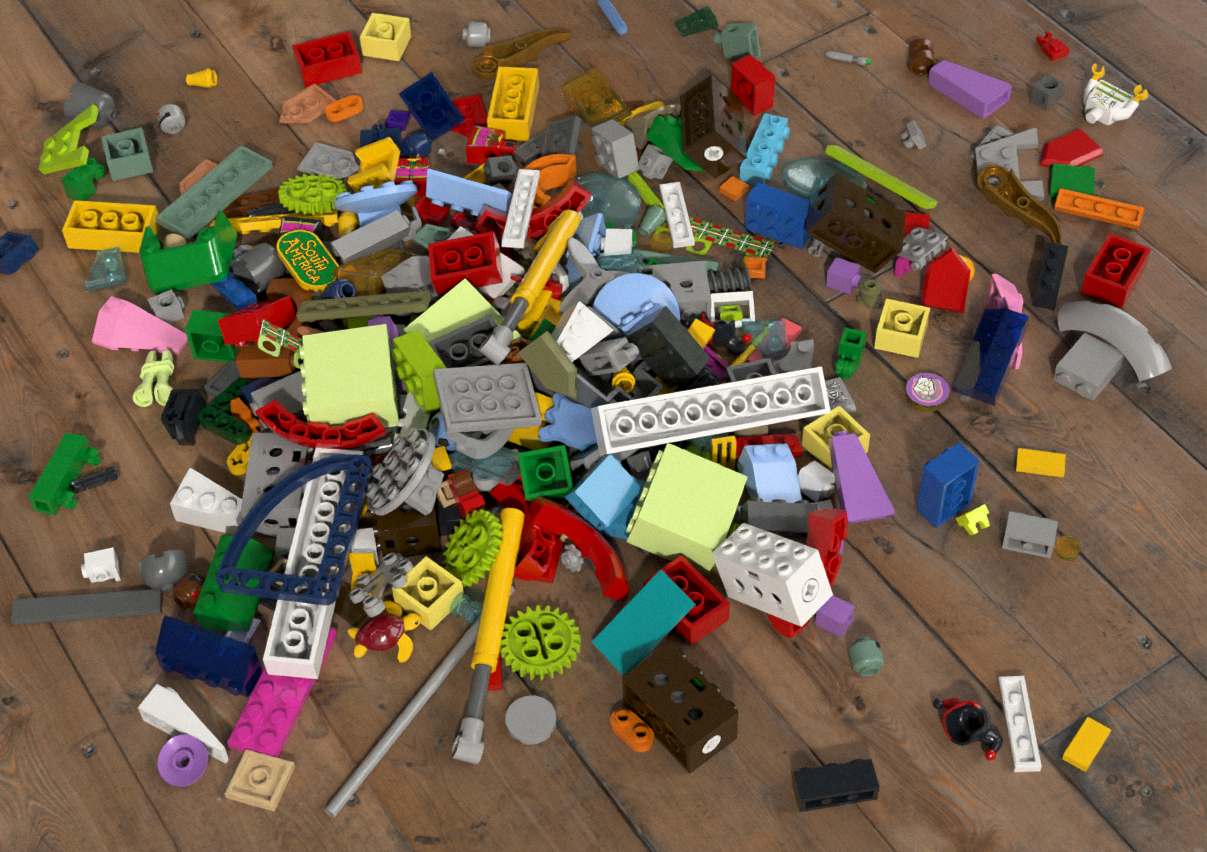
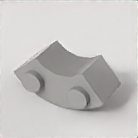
M813 339L791 342L788 355L780 360L773 361L776 374L812 368Z

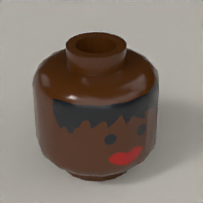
M192 573L184 575L173 586L174 595L172 598L174 602L184 610L195 609L205 577L201 574L195 575Z

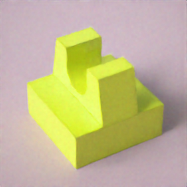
M985 504L956 518L959 526H964L970 535L978 532L976 522L979 523L982 529L990 526L986 515L989 511Z

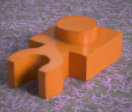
M240 398L231 400V416L246 423L251 436L253 433H259L255 428L259 426V422L252 418L250 407L247 404L245 405Z

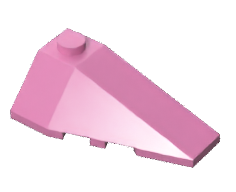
M992 274L986 305L1014 369H1019L1022 358L1023 297L1021 293L1018 294L1014 284L998 274Z
M111 296L99 310L92 342L110 350L131 348V351L139 352V349H150L152 351L155 350L156 353H163V350H168L172 354H180L187 345L188 338L186 333L138 306Z

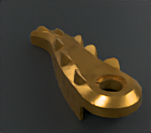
M558 29L540 30L508 42L484 46L483 55L471 62V72L480 79L491 80L496 78L498 67L523 68L524 63L527 61L534 62L541 50L553 44L567 42L570 39V31Z
M988 165L979 172L977 186L988 198L990 204H995L1005 211L1008 217H1015L1023 221L1028 228L1035 227L1049 237L1051 243L1062 245V234L1056 218L1025 189L1012 168L1009 172L1003 166ZM997 178L1000 183L993 186L989 184L988 180Z

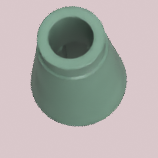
M656 205L648 208L638 229L639 233L642 236L648 237L665 221V211Z

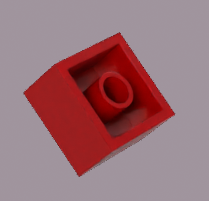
M752 55L732 63L731 92L743 102V106L753 116L772 108L775 97L774 74Z

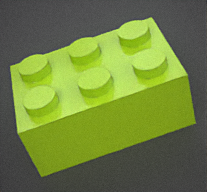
M419 330L394 338V349L391 351L396 362L394 372L397 379L403 381L407 393L413 395L417 407H421L426 415L440 410L433 371L434 369H444L446 366Z

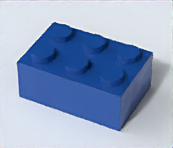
M758 182L746 198L745 229L803 250L811 236L806 234L810 201Z
M960 443L952 448H946L940 456L934 460L930 459L927 461L922 469L923 473L916 510L935 528H938L964 510L972 502L980 460Z

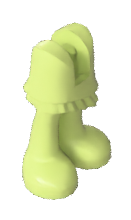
M155 350L149 351L145 364L141 369L140 378L143 381L133 392V401L136 405L147 407L152 404L153 382L157 381L154 388L155 399L162 406L166 405L172 389L168 385V379L174 370L171 351L163 350L162 361H157Z

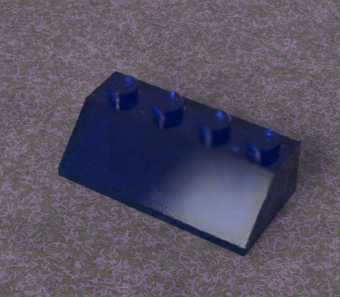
M1007 308L985 309L953 385V392L996 406L1028 328V315Z
M164 616L155 651L159 665L163 670L180 673L190 680L197 679L203 681L212 688L220 687L235 696H250L262 674L254 646L169 616Z

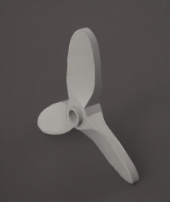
M574 238L568 239V252L584 279L564 298L560 305V315L562 316L566 310L579 301L587 305L610 280L631 273L601 269L592 254L580 241Z

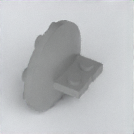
M412 428L403 438L399 436L394 441L391 451L382 463L377 464L373 469V479L368 486L366 494L367 506L370 511L381 516L390 513L403 502H406L425 516L432 512L436 493L440 488L444 474L430 465L435 449V437L431 432L424 428Z

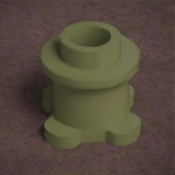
M872 279L864 280L860 283L859 290L861 295L857 296L856 302L874 309L877 307V302L882 299V294L880 293L881 285Z

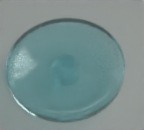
M802 158L791 161L783 170L782 182L785 187L795 195L809 201L810 197L835 173L842 175L866 190V180L861 173L833 160Z
M591 173L573 179V181L583 186L592 194L588 203L580 211L583 218L602 213L604 222H613L614 229L630 228L637 221L641 211L640 194L636 187L625 178L618 179L609 173Z

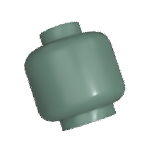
M869 637L856 639L855 643L848 650L852 669L856 673H860L861 676L876 675L884 665L885 660L880 643L876 640H870Z

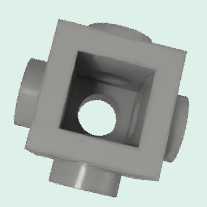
M648 144L638 163L645 177L649 179H663L673 159L659 147Z

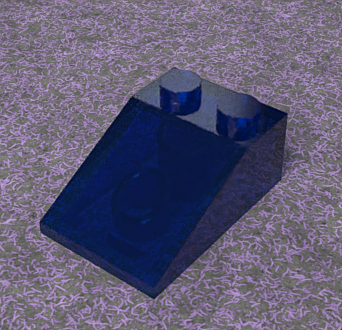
M433 72L398 93L413 119L424 134L430 138L431 142L465 121Z

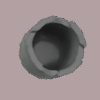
M81 82L75 83L69 89V92L72 94L69 101H64L63 111L65 117L72 121L94 104L99 108L96 122L89 125V127L101 129L114 120L116 116L115 101L110 94Z
M265 243L254 246L230 262V266H233L235 270L232 274L249 288L255 296H258L268 288L271 279L282 278L285 273V265L279 258L277 249Z

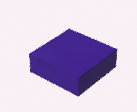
M391 110L385 122V127L401 128V131H405L411 118L410 113Z

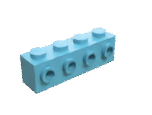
M764 113L747 151V159L740 166L741 181L746 184L756 185L758 182L765 184L766 180L771 179L772 167L777 165L778 153H782L785 143L784 139H788L790 134L788 118Z

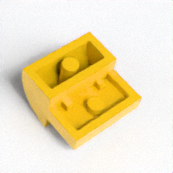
M542 290L532 309L523 314L515 328L521 336L528 338L530 330L535 328L541 317L555 325L558 324L561 318L559 310L562 301L551 298L552 291Z

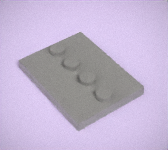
M526 363L434 369L433 379L446 433L541 425L542 419Z

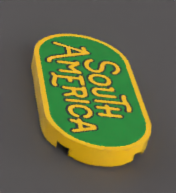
M294 230L285 233L279 238L277 242L278 256L303 289L307 291L311 289L314 292L321 290L323 292L327 284L340 278L341 273L338 263L314 233L306 230Z

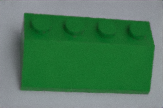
M221 534L193 611L203 631L249 632L260 597L225 593L219 589L216 575L234 535ZM250 538L235 568L269 572L275 551ZM229 577V579L224 580V582L228 583V581L233 580V578ZM250 579L246 586L249 588L256 587L259 584V580Z

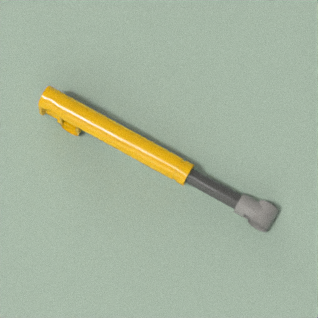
M565 210L549 225L547 233L534 247L538 254L511 298L512 306L500 326L495 327L492 334L479 347L478 350L496 365L500 364L509 353L510 348L508 346L513 339L515 328L523 314L532 309L566 250L568 239L574 236L581 224V218L577 212Z
M514 508L503 509L497 516L500 519L498 523L502 524L500 531L503 532L499 540L503 541V543L497 547L500 553L494 556L496 563L491 562L490 564L491 571H489L471 663L474 675L466 716L461 721L460 733L454 741L451 752L453 759L478 765L484 750V743L481 742L484 728L482 716L490 674L496 671L525 518L522 511Z

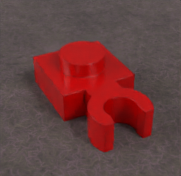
M1047 31L1045 33V38L1041 37L1040 34L1037 35V44L1042 46L1041 51L1051 61L1069 55L1070 49L1059 38L1053 40L1050 32Z

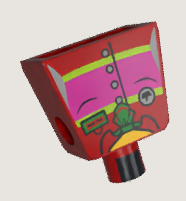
M474 125L466 144L467 164H484L490 157L515 154L516 143L506 141L503 130Z
M412 153L409 159L398 160L394 179L395 185L412 180L413 184L417 186L418 191L413 197L423 196L426 193L428 159L422 158L418 153Z

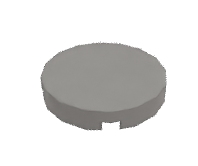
M535 695L524 696L515 700L508 707L505 714L506 729L509 735L526 745L538 744L547 740L557 725L556 711L553 705L545 698Z

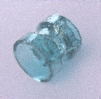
M462 592L452 602L450 614L457 618L463 617L466 623L472 625L480 616L483 603L478 600H471L470 596Z

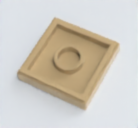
M246 749L226 789L225 797L275 812L295 768V764L292 761Z

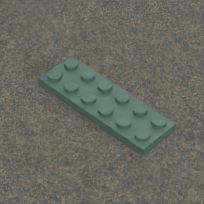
M241 145L156 216L157 223L189 240L216 217L219 210L223 211L272 169V161Z

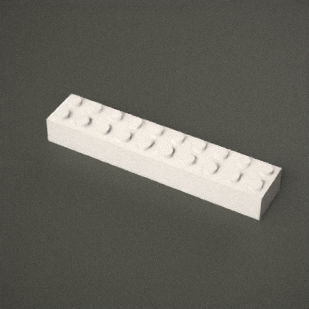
M822 367L591 408L600 456L831 413Z
M316 448L312 463L337 455L364 454L363 451ZM361 464L360 468H357L358 475L360 476L361 468L365 466L364 464ZM347 470L326 474L307 483L284 574L317 578ZM354 483L349 487V490L358 491L362 485ZM347 504L343 510L351 512L356 508V505ZM347 524L340 525L337 531L345 533L350 530L351 526ZM342 545L334 546L331 552L334 554L342 553L345 547ZM331 566L325 573L327 575H335L339 568ZM326 583L327 588L325 593H322V596H326L327 592H330L329 583ZM300 585L296 587L295 593H305L308 590V586ZM285 600L277 601L263 657L268 674L318 679L336 601L331 605L325 606Z

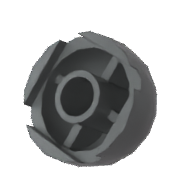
M184 550L163 551V555L155 557V554L144 557L138 561L139 574L147 586L153 589H161L162 593L173 591V586L188 572L186 553Z

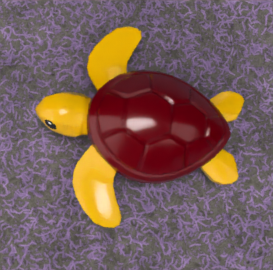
M385 601L384 610L387 613L369 619L361 628L352 627L348 629L349 636L355 639L358 644L354 648V656L356 658L364 656L368 649L384 651L397 644L399 647L398 661L403 663L410 658L413 651L412 640L404 631L415 629L421 623L422 618L415 613L408 614L402 618V608L392 601Z

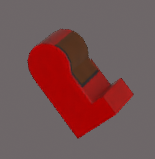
M467 469L447 476L448 485L463 519L466 518L468 513L472 515L474 510L478 512L480 509L483 510L485 501L482 495H479Z

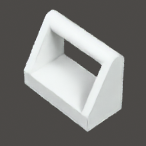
M753 291L711 294V322L719 321L715 320L714 307L747 305L749 318L735 321V328L755 327Z

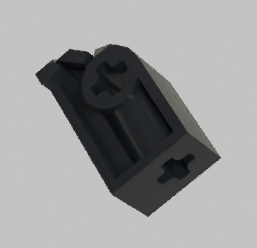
M171 389L161 415L163 425L173 440L176 439L179 445L195 446L194 436L200 423L198 415L207 404L199 389Z

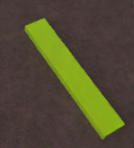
M828 145L825 150L829 156L923 209L935 208L938 202L838 145Z

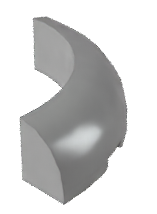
M1090 301L1069 302L1060 308L1058 313L1060 331H1085L1107 340L1127 358L1136 372L1139 381L1158 376L1172 369L1159 343L1156 344L1147 333L1148 329L1128 313L1108 304L1100 305L1090 303Z

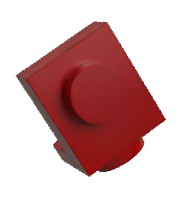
M426 193L415 204L417 213L423 223L441 227L450 214L449 208L432 204L430 199L426 197Z

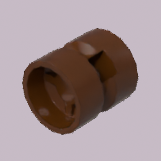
M916 39L908 47L910 71L916 76H927L930 69L935 65L934 45L928 39Z

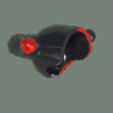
M702 313L701 322L715 329L714 335L708 342L709 345L714 347L723 346L734 354L744 352L747 343L751 341L752 337L746 333L743 334L740 341L735 335V320H732L730 323H727L725 320L711 322L708 321L707 314ZM682 320L681 324L689 329V320Z
M936 698L933 701L935 709L940 710L942 707L949 709L944 713L942 720L945 734L950 741L960 746L977 741L983 742L989 746V750L985 752V758L989 761L996 758V753L1002 747L1003 738L990 726V716L984 706L974 701L964 702L959 698L946 700Z

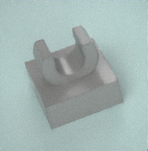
M915 121L907 123L908 131L901 134L906 148H911L915 144L919 150L926 147L923 133Z

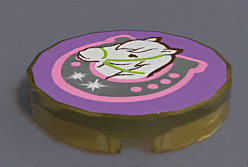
M921 372L911 376L907 380L904 390L906 401L913 404L917 410L925 412L940 410L942 406L949 402L951 393L950 385L945 378L931 372Z

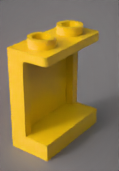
M390 137L356 149L355 154L361 161L359 172L349 176L347 181L355 193H359L358 191L362 187L373 186L374 189H377L383 183L394 182L400 150Z

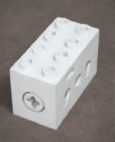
M746 523L738 527L712 553L729 598L802 627L833 595L817 549Z

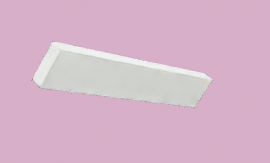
M519 169L502 237V247L524 248L540 178L539 170Z

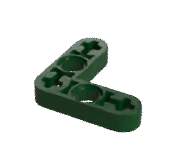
M246 379L236 380L205 406L198 415L201 426L233 444L241 445L248 442L251 438V432L247 424L230 416L231 400L240 398L244 403L241 387L250 382ZM226 402H230L229 404H227V405H225V406H221L222 404H224V403H226ZM229 423V425H227L226 427L219 428L220 426Z

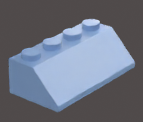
M428 169L426 197L432 200V204L441 207L444 206V203L452 205L451 209L463 212L466 209L471 211V215L478 217L484 204L491 208L509 212L513 195L509 191Z
M597 213L581 219V224L572 237L580 241L589 250L597 264H599L600 253H602L601 238L606 236L603 214ZM567 251L568 262L567 265L563 266V269L568 275L569 289L572 291L584 278Z

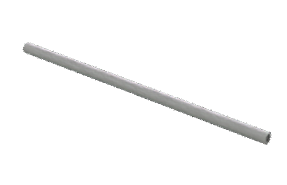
M511 587L510 597L515 592L513 587ZM481 614L324 809L327 815L332 818L337 816L476 641Z

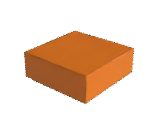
M734 176L730 177L719 187L720 193L734 201H737L749 190L748 184Z
M744 257V267L748 268L750 278L765 279L766 258Z

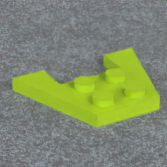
M92 104L44 142L39 171L43 174H49L86 165L89 151L84 145L77 149L81 130L96 122L98 107Z

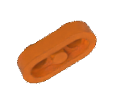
M350 95L330 103L325 107L326 118L331 122H339L356 115L364 108L363 100L360 96Z
M619 708L611 714V730L636 752H646L652 748L654 744L653 730L635 713L627 708ZM620 718H626L627 720H626V721H620L619 719H620ZM644 734L645 736L640 738L637 735Z

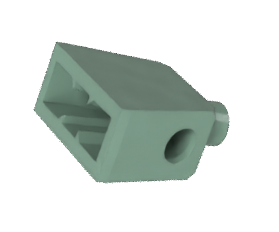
M731 23L728 24L722 33L717 32L714 35V44L722 45L723 54L728 59L738 61L752 55L758 60L761 56L757 24Z

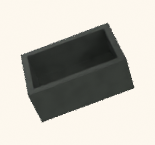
M667 306L638 321L625 336L629 343H633L638 347L639 355L668 389L698 375L710 360L709 355Z

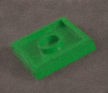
M1053 163L1050 197L1057 198L1060 188L1094 196L1095 168Z

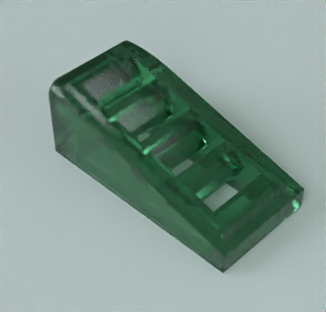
M709 6L674 22L682 37L719 27L717 18Z

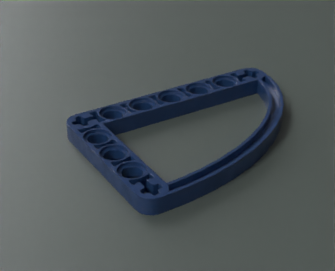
M358 454L324 458L300 468L275 485L254 506L233 536L216 575L219 589L225 593L324 606L333 604L339 595L372 476L373 467L370 458L366 455ZM361 464H364L365 466L361 468L360 476L358 475L357 468H360ZM347 470L317 578L235 568L253 533L266 516L285 497L313 479L333 472ZM354 483L362 485L358 491H351L349 487ZM347 504L356 505V508L351 512L343 510ZM347 524L351 526L350 530L345 533L337 531L340 525ZM342 545L345 547L342 553L334 554L331 552L334 546ZM331 566L339 568L335 575H327L325 571ZM229 577L233 578V580H229L228 583L224 582V580H228ZM250 579L259 580V584L256 587L249 588L246 586ZM275 582H282L284 584L278 591L270 589L271 585ZM326 583H329L330 592H327L326 596H322V593H325L327 588ZM306 585L308 590L303 594L295 593L296 587Z

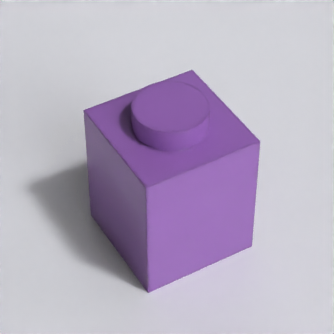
M836 257L827 271L826 286L851 294L854 287L858 288L862 279V275L859 274L860 265Z
M832 595L815 613V625L842 638L853 621L855 606Z

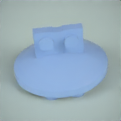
M412 180L401 182L400 185H395L394 182H387L377 189H374L373 186L362 187L358 191L359 193L350 194V192L338 194L333 203L336 210L357 214L361 228L396 210L401 215L399 205L408 201L418 191L417 186L413 184Z
M640 273L625 274L610 280L598 292L591 307L625 336L638 321L664 306H667L680 321L679 306L671 290L657 278Z

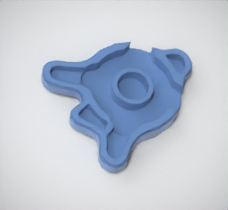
M555 393L552 397L554 407L548 410L544 416L545 420L552 425L539 430V440L542 442L560 441L574 448H582L583 445L597 443L591 409L569 401L565 395Z

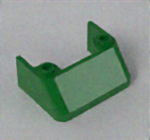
M222 210L217 212L215 225L200 230L194 243L163 249V244L151 227L147 226L145 228L139 254L148 287L154 294L159 295L171 289L172 291H178L216 283L228 275L238 233Z

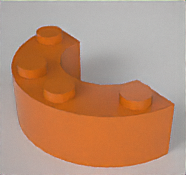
M569 154L548 155L534 160L524 168L540 171L533 209L551 201V197L544 194L547 190L555 187H566L571 180H574L577 175L576 156Z

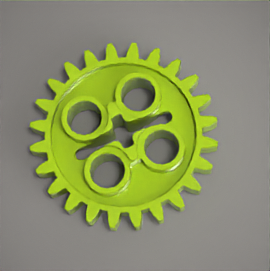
M311 173L310 176L303 174V177L296 175L295 179L288 178V182H283V185H280L279 199L280 204H283L284 208L288 207L289 211L294 209L295 213L303 211L304 215L308 212H311L312 215H315L316 212L323 214V211L331 212V208L335 209L333 202L338 197V194L346 193L347 188L345 184H342V180L337 181V177L330 178V175L325 177L322 176V173L318 176H315L314 173Z
M482 509L479 512L474 510L472 515L468 513L466 521L461 519L460 526L454 527V535H449L450 543L445 544L448 550L443 553V556L446 557L442 562L445 565L444 569L459 579L463 584V588L465 586L471 587L472 583L478 584L479 577L485 578V571H491V562L496 563L495 554L500 553L497 547L503 543V541L499 540L503 535V532L500 531L502 524L498 523L500 519Z
M537 605L536 611H532L530 607H527L526 614L517 611V619L512 616L509 617L510 624H504L500 651L501 657L505 658V665H511L513 673L520 669V677L530 673V680H533L535 675H539L540 679L543 680L544 675L548 674L552 679L554 678L555 671L562 675L563 666L570 669L571 661L577 660V653H580L581 637L579 635V627H575L574 619L568 620V613L560 616L559 608L550 612L549 605H547L544 611ZM533 625H535L538 629L539 638L541 644L544 645L545 655L548 659L543 658L539 640L536 639V633L533 628Z

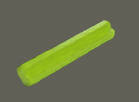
M637 171L628 174V180L649 208L656 205L664 210V205Z

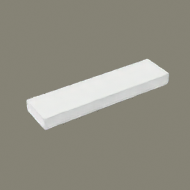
M680 182L659 184L673 248L693 246L694 236Z
M1024 676L998 677L997 682L1013 771H1040L1042 766Z

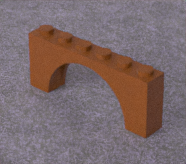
M294 278L271 279L266 290L268 300L290 296L295 314H297L302 301H313V294L316 293L314 290L309 289L307 291L300 287ZM296 315L292 325L285 331L303 339V336L297 331L298 327L313 328L317 321L299 322ZM265 341L262 343L268 351L274 352L276 350V347L271 342ZM258 344L241 346L235 359L241 378L288 377L294 374L297 368L293 364L295 352L282 345L278 357L259 349Z

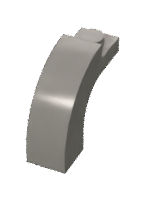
M515 428L448 433L446 438L455 441L454 446L457 447V451L474 459H484L496 453L507 442Z

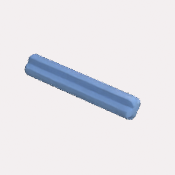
M598 0L599 6L619 35L626 34L628 27L610 0Z

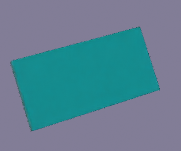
M660 570L601 631L592 643L624 676L637 667L696 604L664 571Z

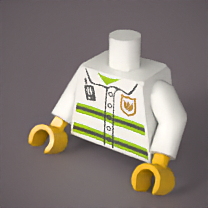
M1097 63L1092 66L1093 77L1092 79L1089 78L1083 93V104L1086 106L1084 111L1086 120L1091 124L1099 121L1105 125H1110L1115 121L1128 119L1138 107V102L1147 99V89L1139 94L1142 86L1137 85L1134 89V97L1103 80L1098 82V78L1104 76L1105 70L1103 66L1100 72H1095Z

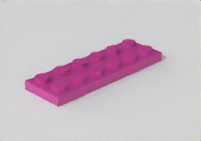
M329 629L321 668L337 636L336 629ZM265 667L227 742L229 748L242 752L248 749L278 758L316 679L270 675Z

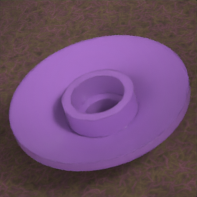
M182 734L171 738L163 746L158 757V770L161 777L167 783L176 787H185L195 783L204 774L208 764V751L205 744L197 739V737L195 738L189 734ZM189 758V764L184 767L185 759Z

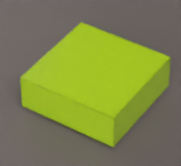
M740 305L718 306L720 320H743Z

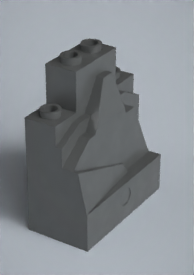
M587 307L614 330L599 342L625 337L622 332L591 307ZM639 354L626 365L635 378V385L629 393H626L619 386L615 389L613 388V372L589 376L578 357L572 362L577 368V377L575 378L577 398L565 397L573 403L581 404L591 409L601 405L658 396L664 386L648 374L651 368ZM529 368L532 385L545 396L552 398L555 392L547 390Z

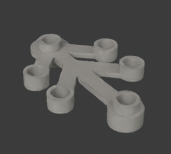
M388 553L382 558V563L378 569L370 575L367 573L362 574L355 580L358 588L349 593L350 599L354 604L363 600V609L368 617L377 616L385 609L381 596L387 583L392 584L395 589L403 587L407 583L404 574L413 569L412 563L408 558L403 559L401 553Z

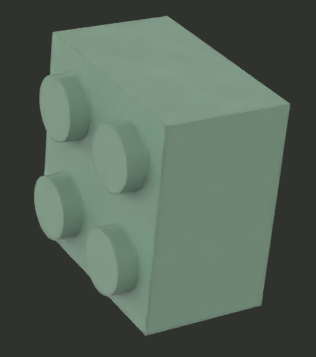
M142 128L102 136L106 160L113 181L153 172Z

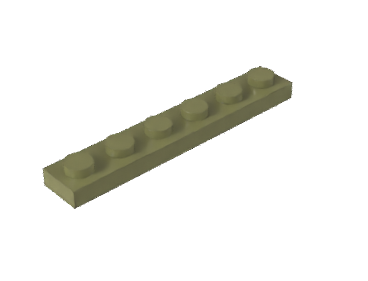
M429 290L302 301L296 315L299 322H314L317 320H336L338 318H357L361 316L398 315L408 312L420 313L427 310L431 295Z

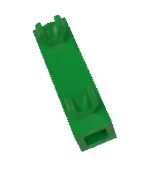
M65 433L28 496L34 511L56 516L61 505L67 509L75 508L78 501L73 499L75 494L70 491L72 488L71 481L77 479L86 462L90 465L98 466L102 460L101 457L97 456L99 450L90 447L87 437L81 434Z

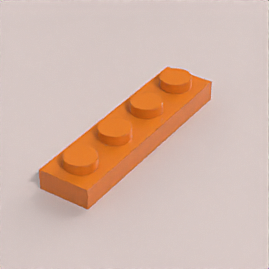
M1061 188L1054 207L1055 211L1139 230L1145 209L1144 207Z

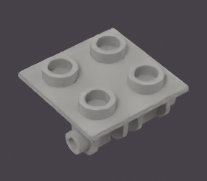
M917 227L903 239V249L897 256L910 259L912 262L910 266L913 270H921L927 262H930L940 252L945 250L947 245L945 240L949 237Z

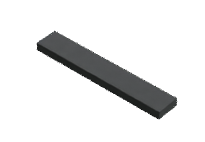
M161 589L17 599L13 601L11 622L13 625L161 614L163 593Z

